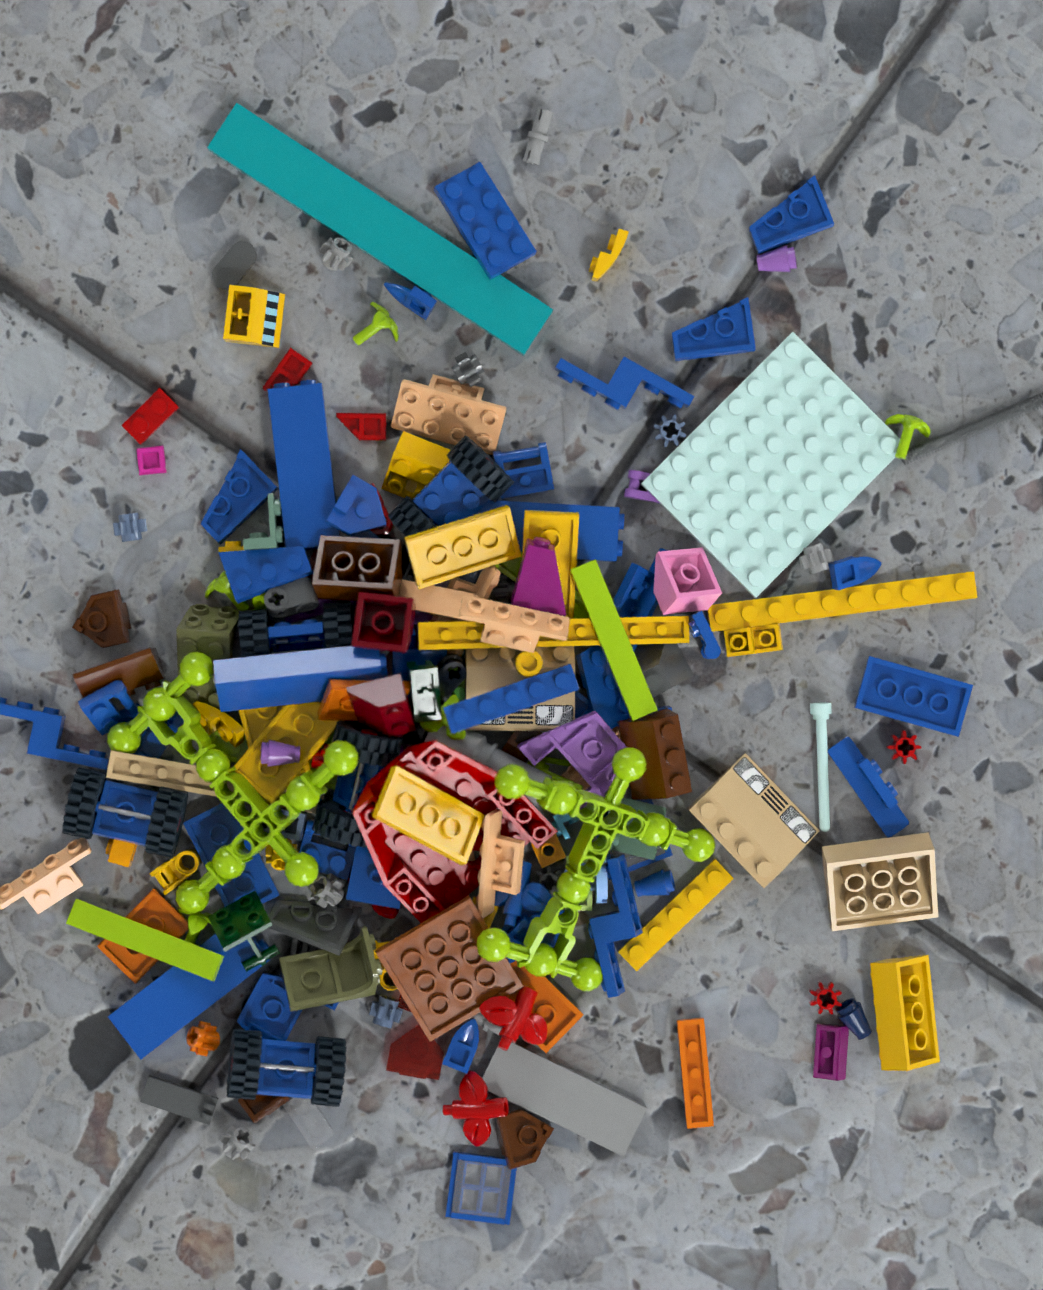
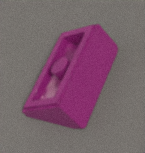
M816 1025L813 1078L833 1081L845 1080L849 1037L847 1026Z

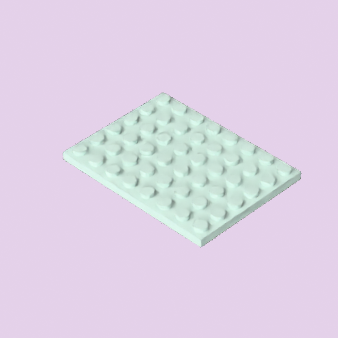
M792 332L641 485L754 598H757L803 551V548H806L895 458L900 438Z

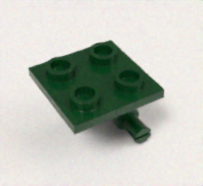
M256 890L208 916L224 952L248 940L255 955L241 962L246 972L260 964L262 966L267 964V960L280 954L275 943L260 951L252 938L273 926Z

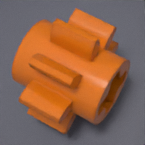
M199 1021L198 1027L192 1026L186 1037L187 1044L191 1046L190 1051L206 1057L208 1056V1050L215 1051L220 1044V1034L216 1031L217 1026H212L211 1023Z

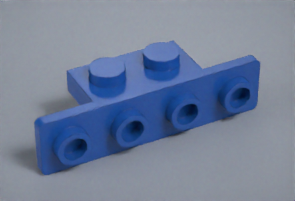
M660 548L658 552L667 550ZM655 559L649 571L633 562L631 563L613 599L619 617H651L658 605L653 592ZM638 644L631 645L633 651H635Z
M849 736L828 749L829 756L887 838L894 836L909 825L908 819L897 805L898 801L895 798L898 795L897 791L890 782L884 783L880 777V774L883 772L874 759L869 761L868 758H864Z

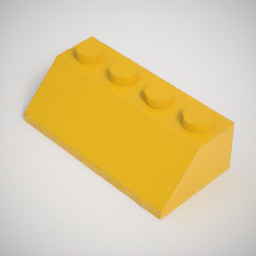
M929 955L892 958L870 963L881 1070L909 1071L940 1062Z

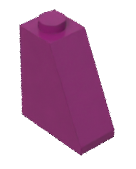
M535 537L534 540L527 538L511 598V605L566 616L554 545L550 544V541L545 538Z

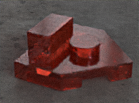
M418 1024L391 1043L386 1071L421 1079L439 1080L444 1052L435 1039L431 1042L428 1040Z

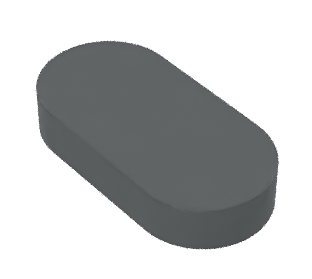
M246 241L235 243L216 265L212 272V279L218 288L229 290V285H237L254 265L257 253L252 244Z

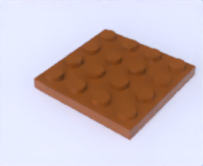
M469 895L375 950L377 957L430 1042L480 1013L479 1007L484 1001L499 995L507 997L523 986L506 957L498 962H489L479 955L476 946L477 938L482 931L488 929V926Z

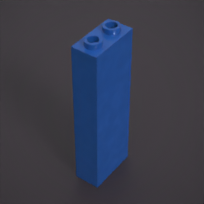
M316 380L301 381L299 386H290L289 383L274 384L273 389H268L285 545L286 547L303 546L305 550L318 549L320 535L340 536V530L326 523L336 504V494L322 383H317Z
M489 500L476 513L479 514L508 505L511 510L519 548L522 552L524 510L579 512L577 560L591 561L596 559V561L617 562V556L622 557L623 540H618V531L624 529V514L620 513V507L500 500L493 502Z
M352 646L214 660L215 686L221 712L321 702L330 680H377L388 677L385 653L380 654L377 649Z
M215 933L199 945L202 948L224 956L215 981L172 966L108 1016L140 1059L152 1052L262 967L260 964L248 972L244 969L241 962L255 955L248 940L224 952ZM256 936L252 937L260 951L269 947L264 939L259 941Z

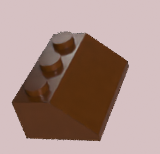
M320 535L312 586L318 599L358 601L359 592L399 596L402 581L400 540Z
M147 648L72 674L83 698L116 680L122 681L127 688L126 692L129 696L136 694L134 689L145 686L146 690L161 686L160 680L166 679L156 648Z
M666 708L634 721L631 718L617 721L620 740L626 747L636 748L641 751L646 760L644 774L641 778L629 783L631 799H667L692 792L677 713Z

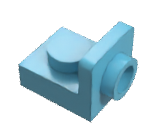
M567 813L564 815L552 814L555 821L551 822V824L557 829V836L563 835L565 840L569 839L570 836L563 823L568 821L571 825L580 819L576 815L574 818L570 817Z

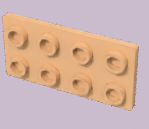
M433 374L429 386L405 379L402 380L391 427L452 445H456L466 435L482 448L486 454L493 455V451H496L507 408L483 401L482 397L485 388L475 385L470 387L467 383L461 385L459 381Z

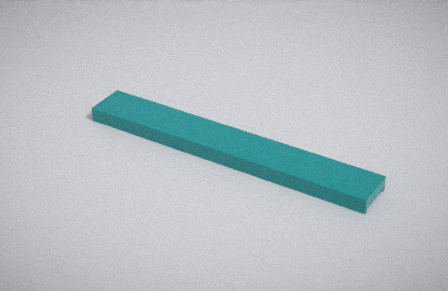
M237 102L207 147L208 151L413 285L427 291L433 298L522 356L526 354L553 313L554 309L505 277L498 275L489 280L477 259Z

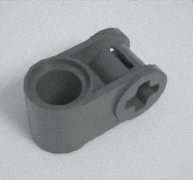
M308 577L271 588L264 596L267 611L275 619H283L298 613L308 612L319 606L316 592L312 586V579ZM280 600L281 605L275 606V602Z

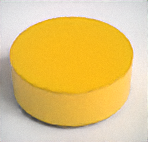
M522 651L515 659V668L522 676H535L542 669V657L536 651L534 653Z

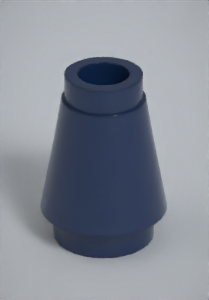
M854 998L842 1002V1005L836 1008L838 1012L837 1017L858 1040L869 1036L872 1030L861 1003L856 1002Z

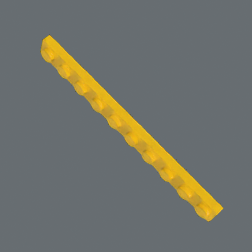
M973 571L848 587L841 590L831 589L713 604L707 612L709 626L712 632L974 599L977 598V590Z
M689 616L620 617L631 645L689 643ZM570 618L568 636L565 641L539 636L536 647L600 645L590 618ZM475 621L417 622L418 650L508 647L480 642L484 623Z

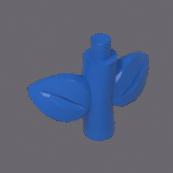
M523 861L520 893L513 895L501 891L495 892L494 905L504 906L502 913L506 915L504 922L506 926L515 927L516 918L521 917L523 907L531 912H543L548 901L552 898L550 891L545 885L540 882H530L532 864Z

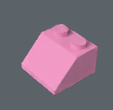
M703 547L657 552L653 592L663 615L708 610L722 594Z

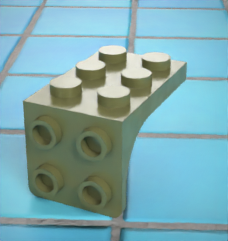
M195 604L189 607L176 628L178 675L180 674V663L191 652L206 654L211 658L213 664L214 660L233 658L234 637L239 624V611L241 610L230 606L221 608L208 607L206 604ZM214 674L208 683L203 686L191 685L181 695L192 705L198 701L220 710Z
M367 927L361 928L359 936L345 944L340 956L322 949L279 958L290 1012L376 994L377 985H380L379 975H382L380 960L374 958L373 950H376L375 938L373 934L368 933Z

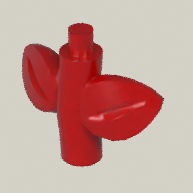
M522 986L518 991L515 1002L506 996L499 995L489 998L480 1005L479 1010L490 1023L502 1027L498 1034L501 1037L498 1044L500 1049L508 1051L511 1042L516 1043L519 1035L530 1044L540 1045L545 1042L548 1032L546 1021L541 1015L532 1013V1008L538 995L533 989Z
M468 1071L464 1075L459 1087L461 1100H453L452 1104L443 1105V1115H452L454 1119H465L463 1132L466 1138L474 1146L478 1147L483 1145L490 1137L491 1126L489 1119L507 1116L509 1104L506 1097L486 1100L488 1097L486 1082L476 1072Z

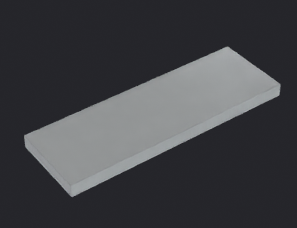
M512 1042L508 1051L500 1049L497 1045L482 1076L489 1092L500 1097H506L508 1101L623 1157L647 1110L646 1106Z

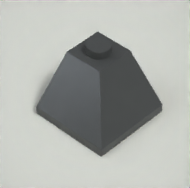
M677 643L638 644L634 651L653 698L694 675Z

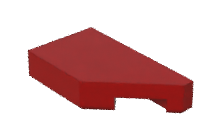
M290 347L262 389L268 391V389L274 388V384L289 383L290 386H298L313 363Z
M336 413V417L359 441H386V413Z

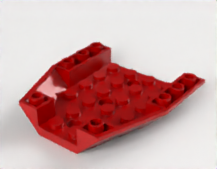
M436 740L406 748L367 782L352 810L384 886L420 923L468 896L480 885L478 873L481 869L482 857L479 855L476 860L467 861V864L460 865L372 817L391 767L398 766L485 816L495 809H500L502 811L500 835L525 841L524 847L531 842L538 849L558 832L525 795L517 799H509L499 794L495 785V777L498 771ZM482 824L471 852H480L484 838Z

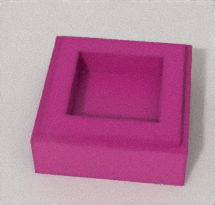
M164 446L136 448L140 476L167 473Z

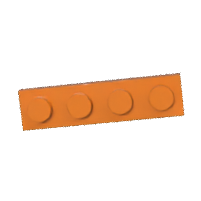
M704 1018L677 1020L687 1129L714 1126Z

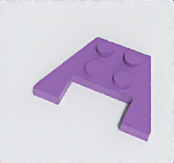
M596 711L517 745L534 766L553 749L557 748L590 785L586 791L605 797L604 794L615 777L611 765L613 756L618 750L626 747ZM584 802L580 806V809H583L586 806L587 802Z

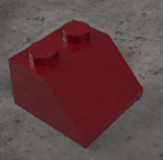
M359 592L352 647L407 653L413 633L416 611L414 598Z
M401 674L347 687L358 722L388 737L404 735L416 730Z

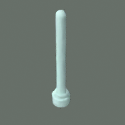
M830 702L810 703V714L813 715V720H816L819 828L821 831L827 832L830 829L827 719H829V714H832V704Z

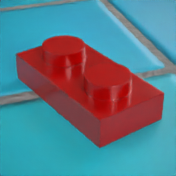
M159 388L121 426L142 445L180 407Z

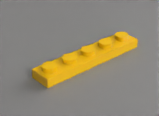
M713 859L642 927V934L631 938L618 950V953L637 972L734 878L716 859Z

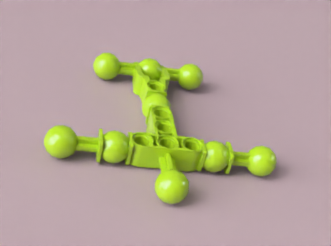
M191 652L186 655L180 663V674L171 683L163 681V687H156L150 690L143 700V706H137L139 714L130 723L120 722L115 724L107 734V744L110 750L133 754L141 744V733L150 727L163 745L171 744L183 757L191 760L189 762L191 765L196 764V771L199 777L211 783L209 785L210 788H214L215 794L244 827V830L234 838L232 843L222 846L215 852L212 860L205 864L208 871L199 880H186L178 887L176 902L180 909L188 913H199L204 910L209 902L210 891L218 883L224 885L232 879L239 877L243 873L246 863L253 859L252 856L261 852L268 844L286 863L284 874L290 883L301 887L312 884L317 878L319 871L316 859L309 853H298L281 832L301 812L316 806L320 795L328 791L325 784L334 775H347L353 772L358 763V752L352 744L345 741H335L326 749L324 763L315 772L309 770L291 780L286 793L282 794L279 800L269 806L242 774L235 772V767L230 768V761L227 755L221 750L214 749L217 747L216 744H212L210 736L199 722L201 714L184 696H181L191 685L203 686L208 683L214 674V664L211 658L201 652ZM175 711L184 720V724L178 727L177 733L164 722L170 719ZM192 740L198 743V751L193 748ZM228 781H230L233 784L234 792H231L228 789ZM245 801L251 805V813L246 810ZM281 805L288 809V816L282 813ZM263 822L269 826V833L264 831ZM244 840L251 844V851L244 846Z
M625 747L618 750L613 756L611 765L615 777L606 797L586 790H578L566 781H553L549 777H546L543 783L529 779L527 771L520 765L507 764L500 768L495 777L496 789L500 795L509 799H517L525 794L536 798V802L543 809H547L555 815L567 813L573 818L576 815L584 823L569 854V864L565 865L568 871L562 873L557 880V892H553V897L548 901L540 917H535L531 920L523 941L524 946L510 942V938L505 931L499 928H488L482 931L477 938L476 946L478 953L489 962H498L505 959V957L516 960L519 968L525 966L527 971L536 977H545L550 974L551 978H554L558 973L570 977L571 982L576 988L582 991H592L598 988L603 981L600 963L591 957H583L575 962L567 960V957L576 942L573 931L579 916L578 910L582 909L579 903L584 901L590 894V882L593 883L595 880L593 877L599 873L616 834L631 838L636 837L647 846L659 845L664 850H667L670 844L681 847L684 855L694 862H703L711 857L716 846L714 837L703 828H694L687 832L678 830L677 826L670 819L665 818L659 813L649 812L645 814L642 810L636 811L633 807L621 803L629 783L641 778L646 769L645 757L636 748ZM584 802H587L586 806L583 809H580V806ZM610 810V813L606 817H603L604 813ZM633 818V821L629 825H626L628 820ZM599 835L598 839L592 842V839ZM588 859L587 863L581 866L582 862ZM566 908L562 914H559L562 909ZM546 933H559L554 948L546 943H541Z

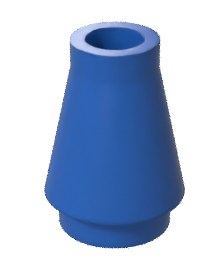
M662 869L641 880L634 881L638 897L670 895V892L676 891L671 870L664 871Z

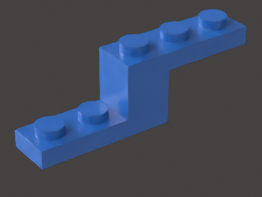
M623 357L609 384L604 383L560 358L555 367V370L559 372L557 375L559 378L570 384L573 380L583 385L582 391L593 397L599 394L606 398L604 403L615 410H619L620 407L623 409L627 407L640 382L645 384L644 389L658 396L660 392L669 397L667 402L679 409L682 406L688 408L695 397L626 357Z
M571 664L443 707L451 734L580 689Z
M0 697V715L33 721L27 754L104 770L108 769L109 758L105 757L106 752L90 749L89 754L79 752L80 747L64 744L63 748H59L66 718L64 715H59V709L44 707L43 711L35 710L31 703L17 701V705L6 704L7 698Z
M624 854L608 859V864L606 865L608 879L612 880L614 887L612 892L613 902L616 907L618 906L619 910L596 915L589 919L590 923L588 924L589 935L591 939H594L596 946L594 951L595 960L600 963L603 975L601 986L603 991L607 992L608 998L619 996L625 992L614 941L634 938L643 933Z

